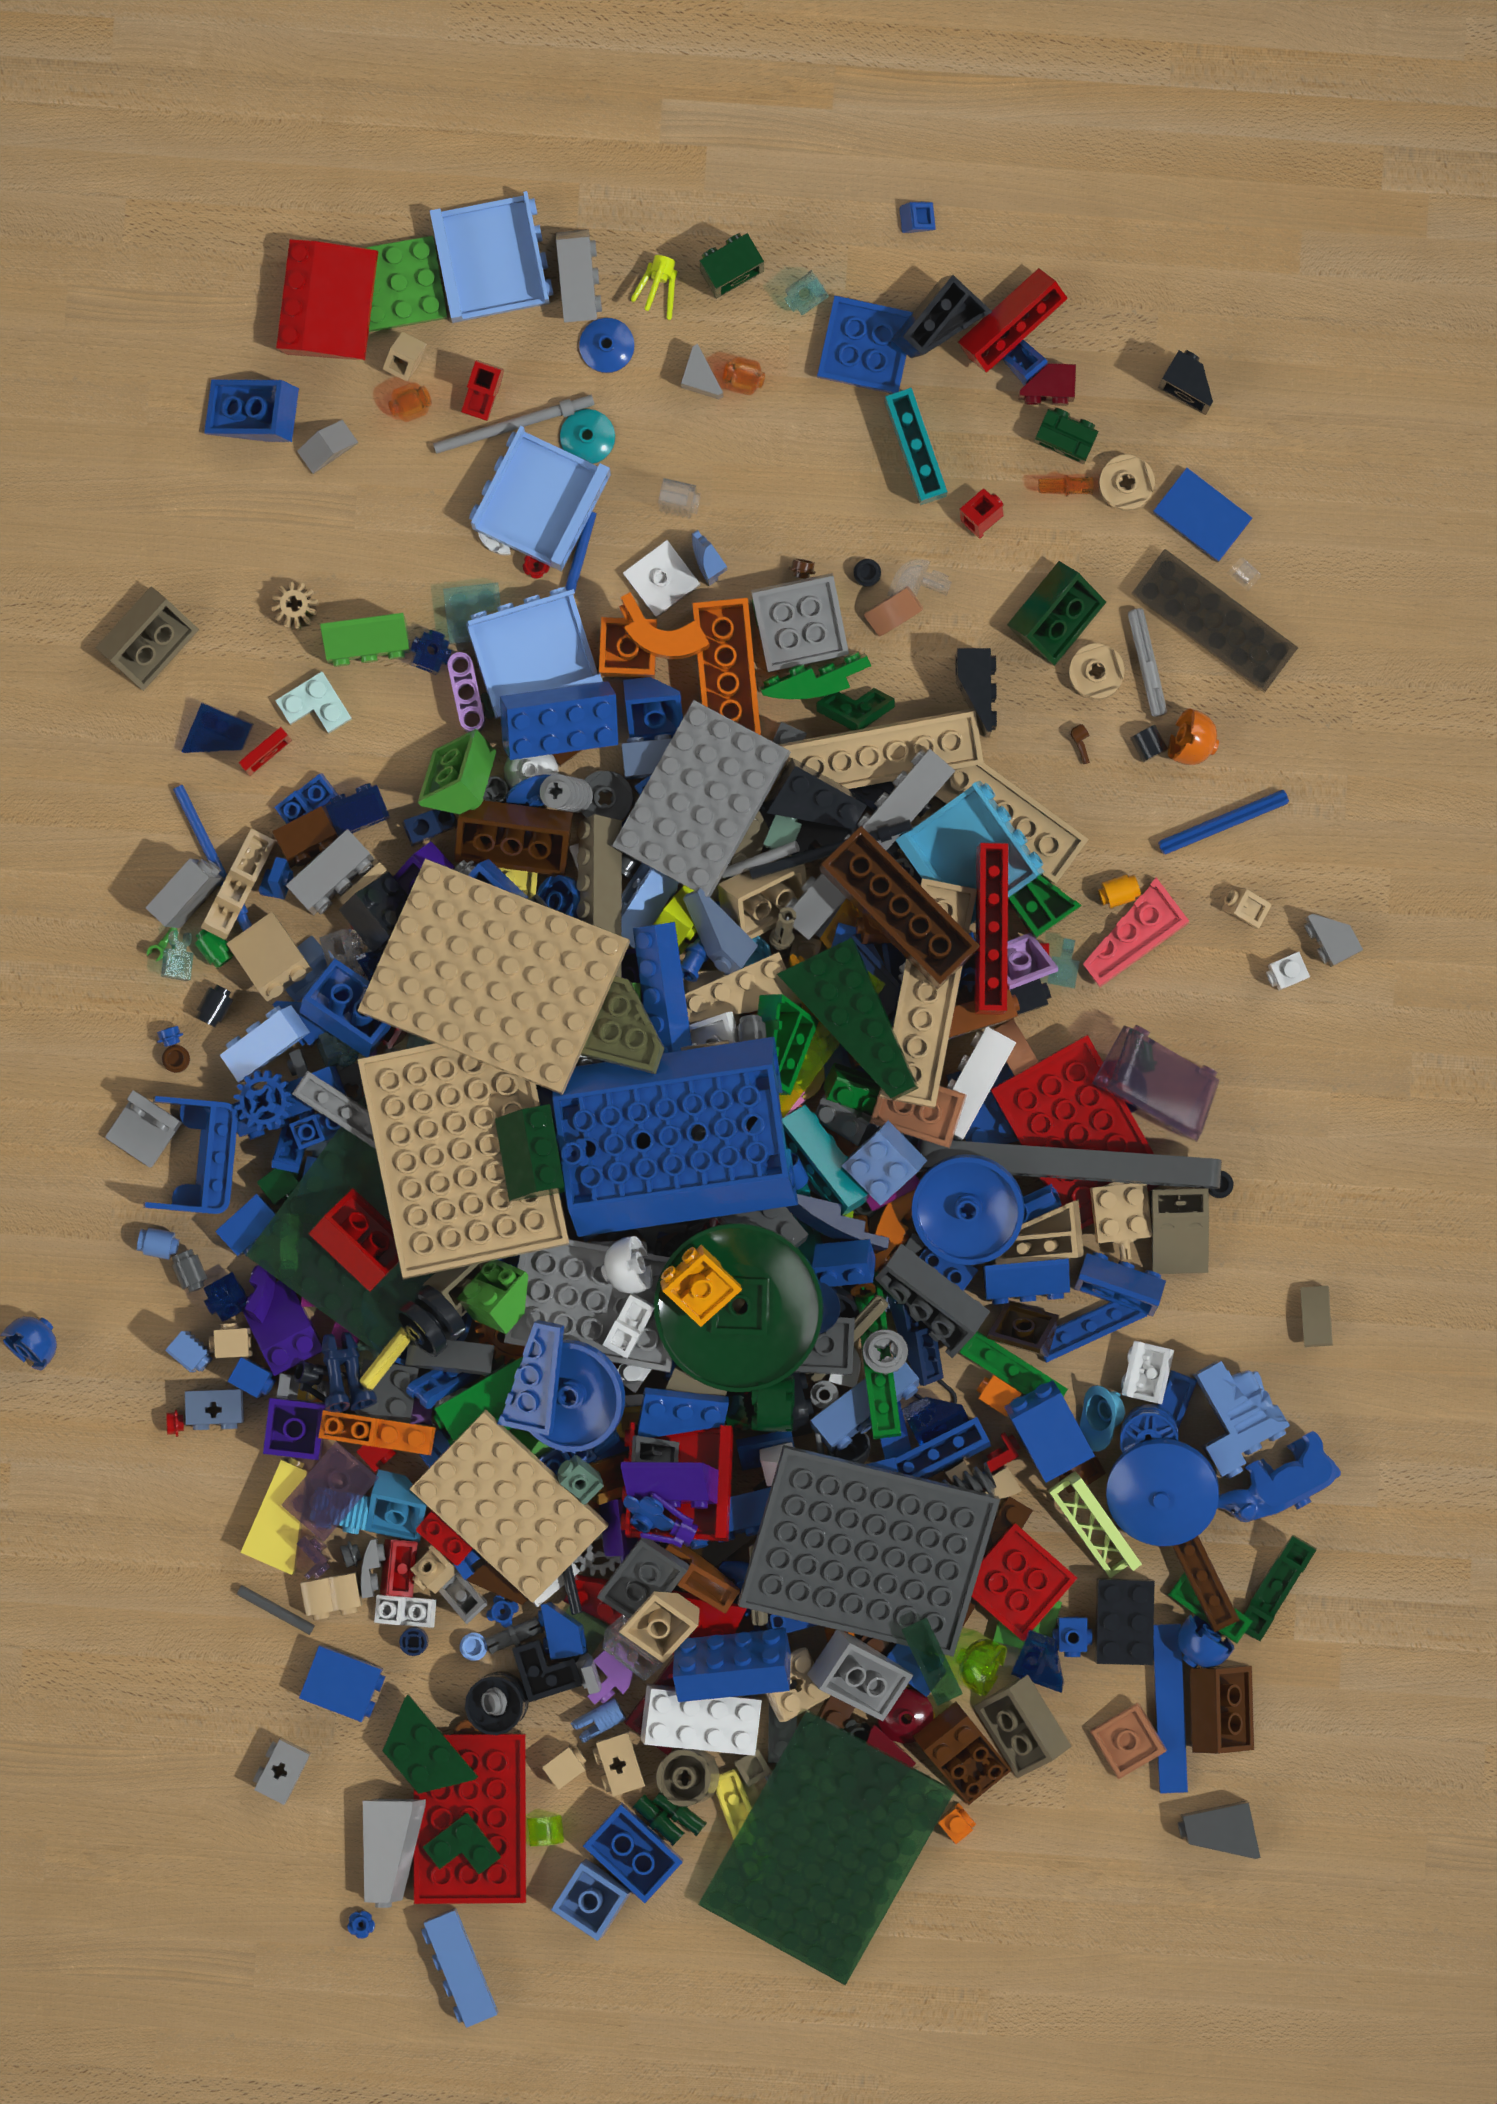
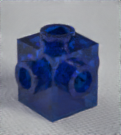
M429 630V633L423 632L420 638L415 636L410 648V652L414 653L410 665L436 675L439 673L441 665H447L452 652L451 649H448L450 641L444 639V634L434 630ZM428 647L434 650V655L428 652Z
M233 1272L203 1288L208 1299L204 1300L206 1307L211 1315L217 1313L222 1322L245 1310L248 1297Z

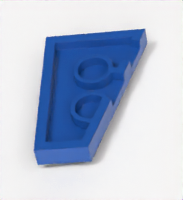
M645 1388L636 1436L654 1438L720 1427V1425L724 1426L729 1405L728 1397Z

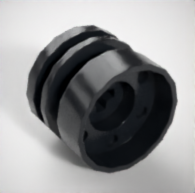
M500 1671L487 1674L470 1688L465 1701V1711L470 1723L475 1729L490 1735H499L510 1731L524 1718L529 1707L523 1682L509 1672ZM493 1687L500 1689L507 1699L505 1712L498 1716L487 1714L481 1702L482 1695Z

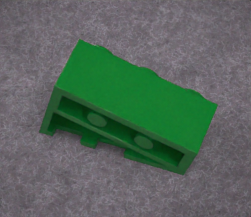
M1041 875L1008 898V903L1035 938L1044 934L1082 906Z
M783 994L760 995L757 1015L761 1016L762 1022L765 1023L766 1038L775 1037L783 1092L779 1093V1095H791L819 1021Z

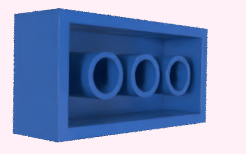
M608 681L500 696L502 745L510 760L618 745L616 693Z
M786 1628L686 1638L674 1651L673 1680L678 1702L790 1691L791 1652Z

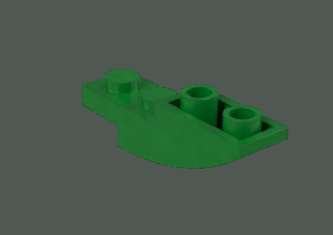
M855 652L844 657L845 662L834 666V663L822 666L818 669L819 673L816 675L810 665L805 667L804 664H800L789 669V675L782 678L775 675L764 680V686L759 687L763 696L792 700L822 697L850 688L846 677L871 667V663L865 653L860 655L859 652Z

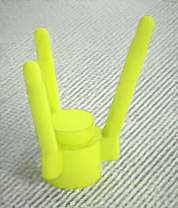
M655 255L653 263H648L646 272L635 289L631 301H636L651 276L654 281L644 308L645 311H649L659 283H666L667 279H669L667 319L671 320L675 279L678 271L674 270L676 262L669 257Z

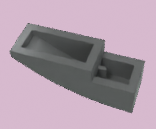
M411 1340L407 1348L405 1366L458 1374L464 1372L489 1376L495 1345L447 1340V1348L437 1357H431Z

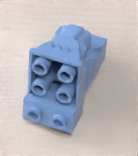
M1216 1361L1194 1373L1197 1382L1226 1432L1202 1445V1448L1216 1474L1221 1477L1225 1475L1229 1479L1243 1471L1241 1466L1246 1464V1461L1241 1453L1244 1452L1245 1455L1252 1454L1262 1448L1260 1444L1262 1441L1269 1439V1441L1273 1442L1287 1434L1285 1429L1290 1427L1279 1406L1273 1405L1269 1393L1264 1389L1262 1378L1258 1371L1245 1370L1231 1375L1223 1361Z

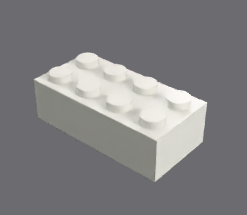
M647 1684L640 1740L645 1745L755 1756L762 1700L757 1695L678 1702L675 1687Z

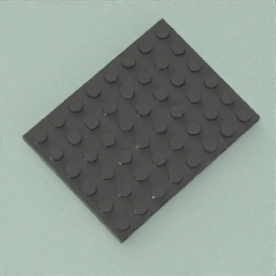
M783 1445L739 1596L738 1606L954 1657L1000 1498L995 1495Z

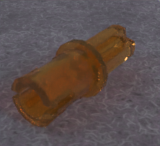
M1064 475V478H1040L1038 480V492L1041 494L1064 493V496L1068 497L1069 494L1092 495L1094 490L1093 477H1069Z

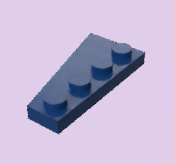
M542 1320L534 1322L522 1354V1362L520 1367L517 1368L514 1376L515 1381L511 1392L508 1393L506 1398V1406L498 1420V1425L548 1436L554 1432L564 1325Z

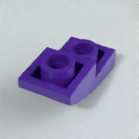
M262 1258L260 1263L251 1272L249 1282L255 1291L248 1297L245 1307L250 1317L261 1324L271 1306L276 1283V1271L265 1258Z

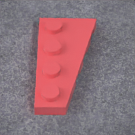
M1157 877L1143 895L1136 900L1127 914L1120 919L1111 933L1103 939L1083 963L1084 968L1099 988L1189 924L1188 918Z

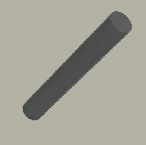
M241 1585L237 1592V1595L308 1635L311 1634L315 1627L314 1624Z

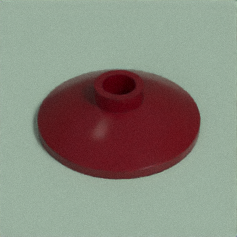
M905 1688L884 1721L878 1719L883 1733L891 1740L898 1743L916 1742L913 1736L934 1719V1712L926 1696L918 1690ZM910 1714L912 1718L909 1722H903L901 1720L902 1715Z

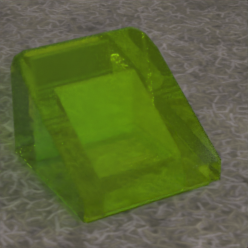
M561 1815L527 1818L530 1846H548L564 1842Z

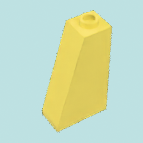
M289 1457L288 1461L284 1459L280 1461L240 1553L293 1575L297 1566L309 1470L303 1468L305 1463Z

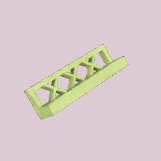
M1076 1471L1048 1490L1109 1578H1112L1127 1566L1134 1571L1142 1565ZM1071 1484L1075 1489L1073 1502L1062 1501L1057 1493ZM1079 1497L1082 1499V1501L1084 1502V1504H1083V1503H1078V1502H1079ZM1066 1506L1072 1507L1071 1513ZM1077 1508L1089 1509L1091 1513L1088 1524L1075 1520ZM1094 1519H1096L1099 1525L1094 1524ZM1082 1528H1087V1533H1086V1534H1085V1532L1082 1530ZM1092 1529L1105 1532L1104 1545L1092 1544L1090 1541ZM1109 1541H1111L1114 1546H1109ZM1097 1549L1102 1550V1555L1099 1554ZM1107 1551L1119 1552L1123 1560L1109 1568L1105 1562Z

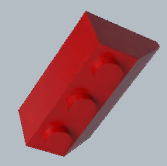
M354 1188L309 1233L369 1292L399 1263L392 1224Z

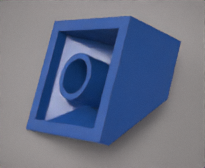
M652 677L623 680L629 738L643 737V741L655 740L654 736L670 734L672 739L683 720L680 691Z

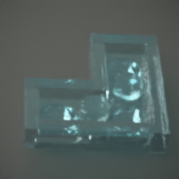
M498 582L443 589L449 644L471 642L466 627L467 621L471 620L470 615L482 611L487 613L498 612L497 607L501 606Z

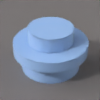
M469 1633L460 1642L461 1654L471 1661L483 1658L488 1649L485 1638L479 1633Z

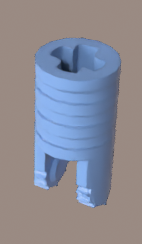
M613 1698L573 1720L571 1725L577 1730L595 1722V1725L583 1731L579 1737L582 1743H585L625 1721L626 1717L617 1700Z

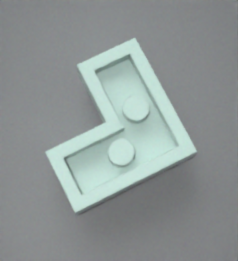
M320 672L275 700L290 725L312 711H315L328 733L352 720L323 672Z

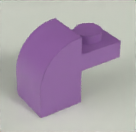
M614 1641L594 1659L596 1665L607 1676L601 1682L602 1688L600 1692L587 1695L594 1705L599 1700L602 1704L609 1700L615 1694L612 1690L615 1686L624 1694L632 1680L633 1668L630 1658Z

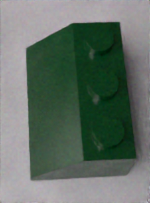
M1058 561L1009 621L1007 626L1024 643L1055 666L1106 604V601L1079 572Z
M550 1104L521 1109L495 1118L509 1202L565 1192Z

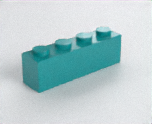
M912 387L885 396V405L920 506L947 497L948 491Z
M804 1105L782 1118L786 1149H791V1153L798 1155L810 1182L824 1200L842 1204V1216L863 1205L869 1198V1193L842 1167L848 1156L842 1153L836 1145L833 1136L825 1131L819 1123L816 1114Z

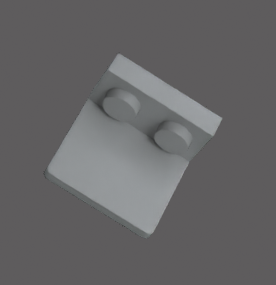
M133 1090L127 1098L128 1104L107 1133L106 1139L151 1168L182 1122Z

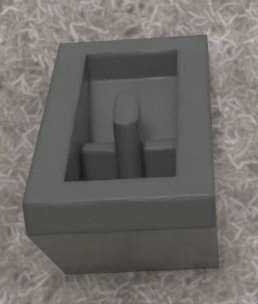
M633 1436L632 1462L679 1461V1442Z

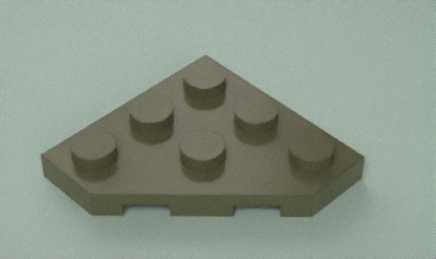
M615 976L581 1055L656 1074L664 1046L632 983L628 979Z

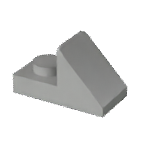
M459 1572L439 1590L466 1624L487 1606V1600L474 1589L467 1579L464 1580Z

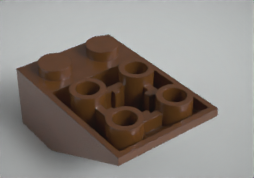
M957 1701L913 1736L926 1755L968 1806L1012 1771Z

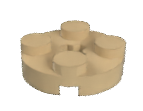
M1120 455L1111 459L1103 468L1099 479V489L1103 499L1113 509L1132 511L1142 507L1150 499L1155 486V478L1151 467L1145 461L1143 462L1133 455ZM1123 476L1134 480L1135 484L1131 485V490L1120 487L1119 483L1122 482Z
M1100 643L1089 644L1079 649L1072 658L1069 667V679L1073 688L1084 698L1094 700L1104 699L1114 694L1122 684L1125 673L1124 663L1118 652ZM1093 664H1097L1098 668H1104L1100 679H1096L1095 676H1090L1089 674Z

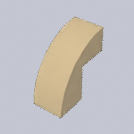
M964 1461L944 1472L951 1481L954 1475L962 1481L964 1471L973 1476ZM1007 1466L992 1475L996 1484L995 1496H998L1000 1499L1010 1497L1022 1491Z

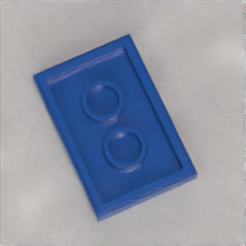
M1188 468L1184 470L1153 510L1155 515L1217 562L1222 559L1252 520L1250 515Z

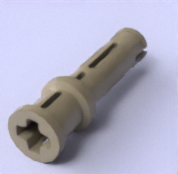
M784 907L780 910L776 928L771 931L768 942L771 954L779 952L782 959L790 955L795 939L792 931L796 912L792 908Z

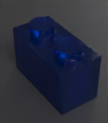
M371 783L356 788V793L346 797L344 793L330 799L331 804L326 805V809L338 837L347 829L353 834L391 818L377 785L372 787Z

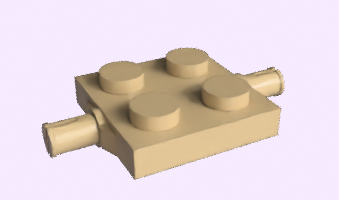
M1111 1182L1105 1186L1090 1188L1096 1243L1112 1242L1119 1244L1120 1260L1132 1259L1130 1242L1140 1238L1153 1237L1147 1184Z

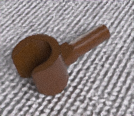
M1079 724L1071 730L1070 735L1079 748L1084 765L1090 763L1082 740L1090 735L1085 726Z

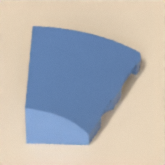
M697 530L692 533L693 550L699 569L710 586L718 581V576L727 571V566L713 545Z

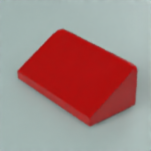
M385 1539L384 1550L386 1560L382 1564L381 1595L413 1598L414 1581L412 1578L415 1574L411 1568L416 1564L418 1542Z

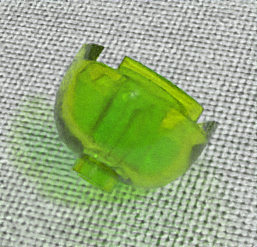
M979 1639L971 1643L967 1649L962 1648L957 1656L956 1663L960 1664L958 1675L964 1686L973 1693L986 1696L999 1677L995 1675L999 1664L1002 1667L1004 1665L1007 1647L990 1639Z

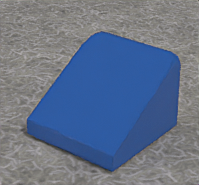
M909 202L900 206L902 233L936 230L933 202Z

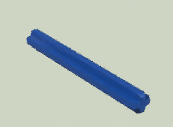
M1280 790L1169 836L1158 842L1160 850L1166 855L1289 803L1288 796L1284 790Z

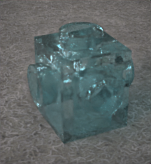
M328 1031L318 1035L317 1048L325 1067H337L339 1065L342 1068L348 1067L358 1059L359 1052Z

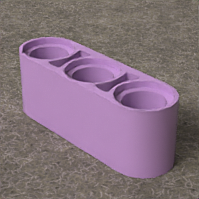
M457 652L449 658L448 670L459 721L466 732L474 729L480 732L485 725V716L474 665L466 653ZM464 659L468 662V668L465 672L458 673L453 670L456 660ZM470 686L474 689V695L471 699L464 700L459 697V691L462 687ZM470 713H476L480 716L479 724L469 727L465 724V717Z

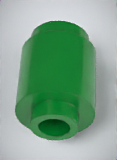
M204 929L196 935L198 940L194 944L210 965L213 964L216 969L234 957L226 944L228 943L226 940Z

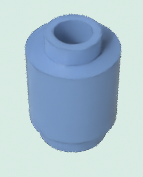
M150 1227L148 1230H140L137 1251L143 1252V1255L170 1260L171 1255L177 1254L179 1239L175 1238V1232Z

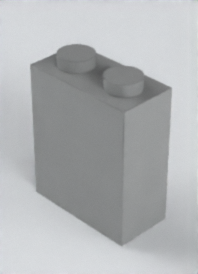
M189 859L146 906V909L165 927L181 928L224 881V878L219 874L220 868L211 860L206 862L203 859Z

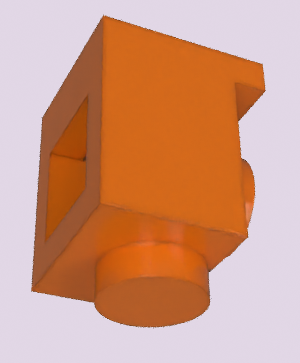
M959 1802L937 1820L955 1844L973 1831L972 1828L976 1825Z

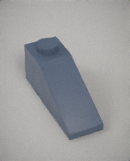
M701 888L686 894L683 900L707 956L714 962L716 968L726 975L742 969L758 945L709 896L706 897L705 892Z

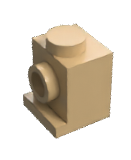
M430 1545L428 1547L430 1550L411 1568L415 1574L412 1580L423 1591L428 1588L436 1594L458 1570L448 1558L434 1546Z

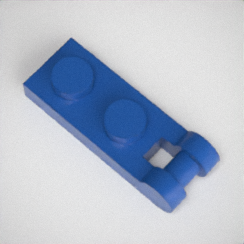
M432 1370L412 1381L408 1385L406 1393L414 1399L418 1398L420 1404L426 1409H431L438 1400L478 1379L480 1375Z

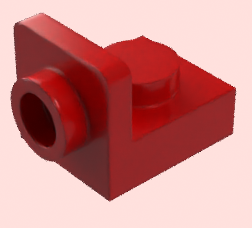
M1005 1432L1000 1434L1008 1450L1003 1452L1000 1447L986 1455L989 1460L986 1463L990 1472L1019 1457L1016 1451L1021 1448L1013 1434L1007 1436Z

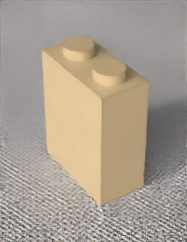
M270 912L226 943L267 1002L281 995L286 988L302 980L306 974L313 970L273 912Z

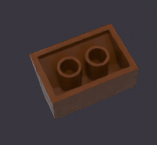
M1252 1666L1190 1668L1192 1753L1221 1754L1254 1750Z

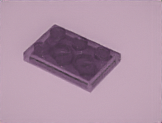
M336 1441L281 1506L324 1542L379 1477Z

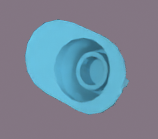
M1098 1385L1090 1387L1085 1393L1080 1421L1082 1433L1092 1451L1096 1452L1106 1449L1113 1437L1114 1428L1120 1425L1125 1416V1407L1120 1398V1393L1116 1391L1109 1392L1103 1386Z

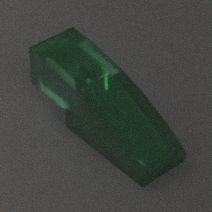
M927 1617L901 1629L937 1706L962 1695L963 1693Z

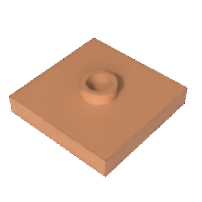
M1139 1702L1090 1730L1118 1780L1167 1751Z

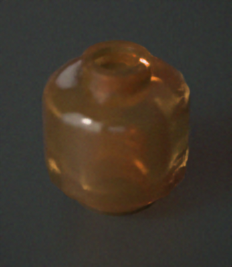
M736 356L731 362H726L722 381L726 383L729 391L753 395L757 388L761 389L764 384L765 372H761V366L758 361Z
M416 382L394 389L391 396L392 400L388 402L392 415L394 417L398 416L403 422H409L427 415L429 407L432 405L427 388L424 385L420 386Z

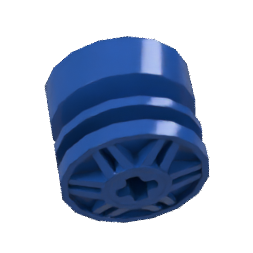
M1143 1404L1133 1408L1125 1416L1121 1425L1120 1448L1122 1453L1132 1446L1144 1442L1145 1435L1150 1434L1152 1439L1178 1441V1426L1174 1416L1167 1409L1155 1404Z

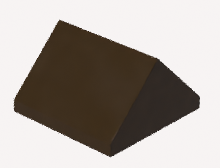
M1009 1301V1303L1003 1306L987 1338L1000 1344L1048 1357L1058 1325L1059 1315Z

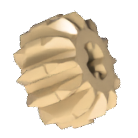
M289 582L290 591L287 592L283 586H280L278 589L283 596L273 595L272 597L275 602L280 604L271 606L273 612H280L275 617L277 622L286 618L284 626L289 628L292 621H294L296 629L301 628L300 620L302 619L307 625L311 624L307 615L317 616V611L310 607L319 604L317 599H309L313 596L314 591L309 589L304 593V583H300L298 589L295 590L294 583ZM297 599L298 603H302V606H298L299 610L293 612L288 607V604L292 605L291 600Z

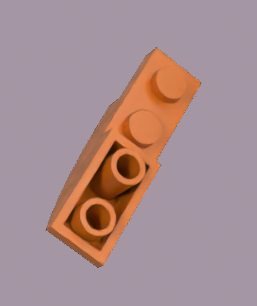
M925 1171V1172L921 1175V1177L919 1178V1180H921V1178L923 1177V1175H924L927 1171ZM915 1190L888 1203L882 1213L875 1235L888 1237L889 1245L888 1249L875 1254V1271L877 1269L881 1270L894 1247L898 1248L900 1244L903 1245L910 1237L906 1234L909 1228L900 1221L902 1218L908 1221L912 1216V1201Z
M323 1410L318 1438L431 1455L436 1427Z

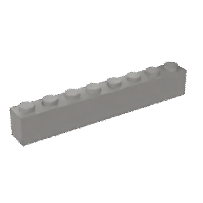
M921 749L911 760V763L914 764L908 773L903 770L893 781L896 787L890 794L884 792L874 803L878 808L871 816L866 813L856 826L858 828L862 826L867 832L877 830V826L887 823L890 826L909 819L912 822L955 770L931 749H928L926 752ZM848 834L844 839H848L851 835ZM900 834L892 836V840L882 843L879 840L877 842L887 850ZM822 873L816 879L811 876L801 888L804 891L803 895L798 900L793 897L785 906L792 908L796 912L793 926L808 940L846 898Z

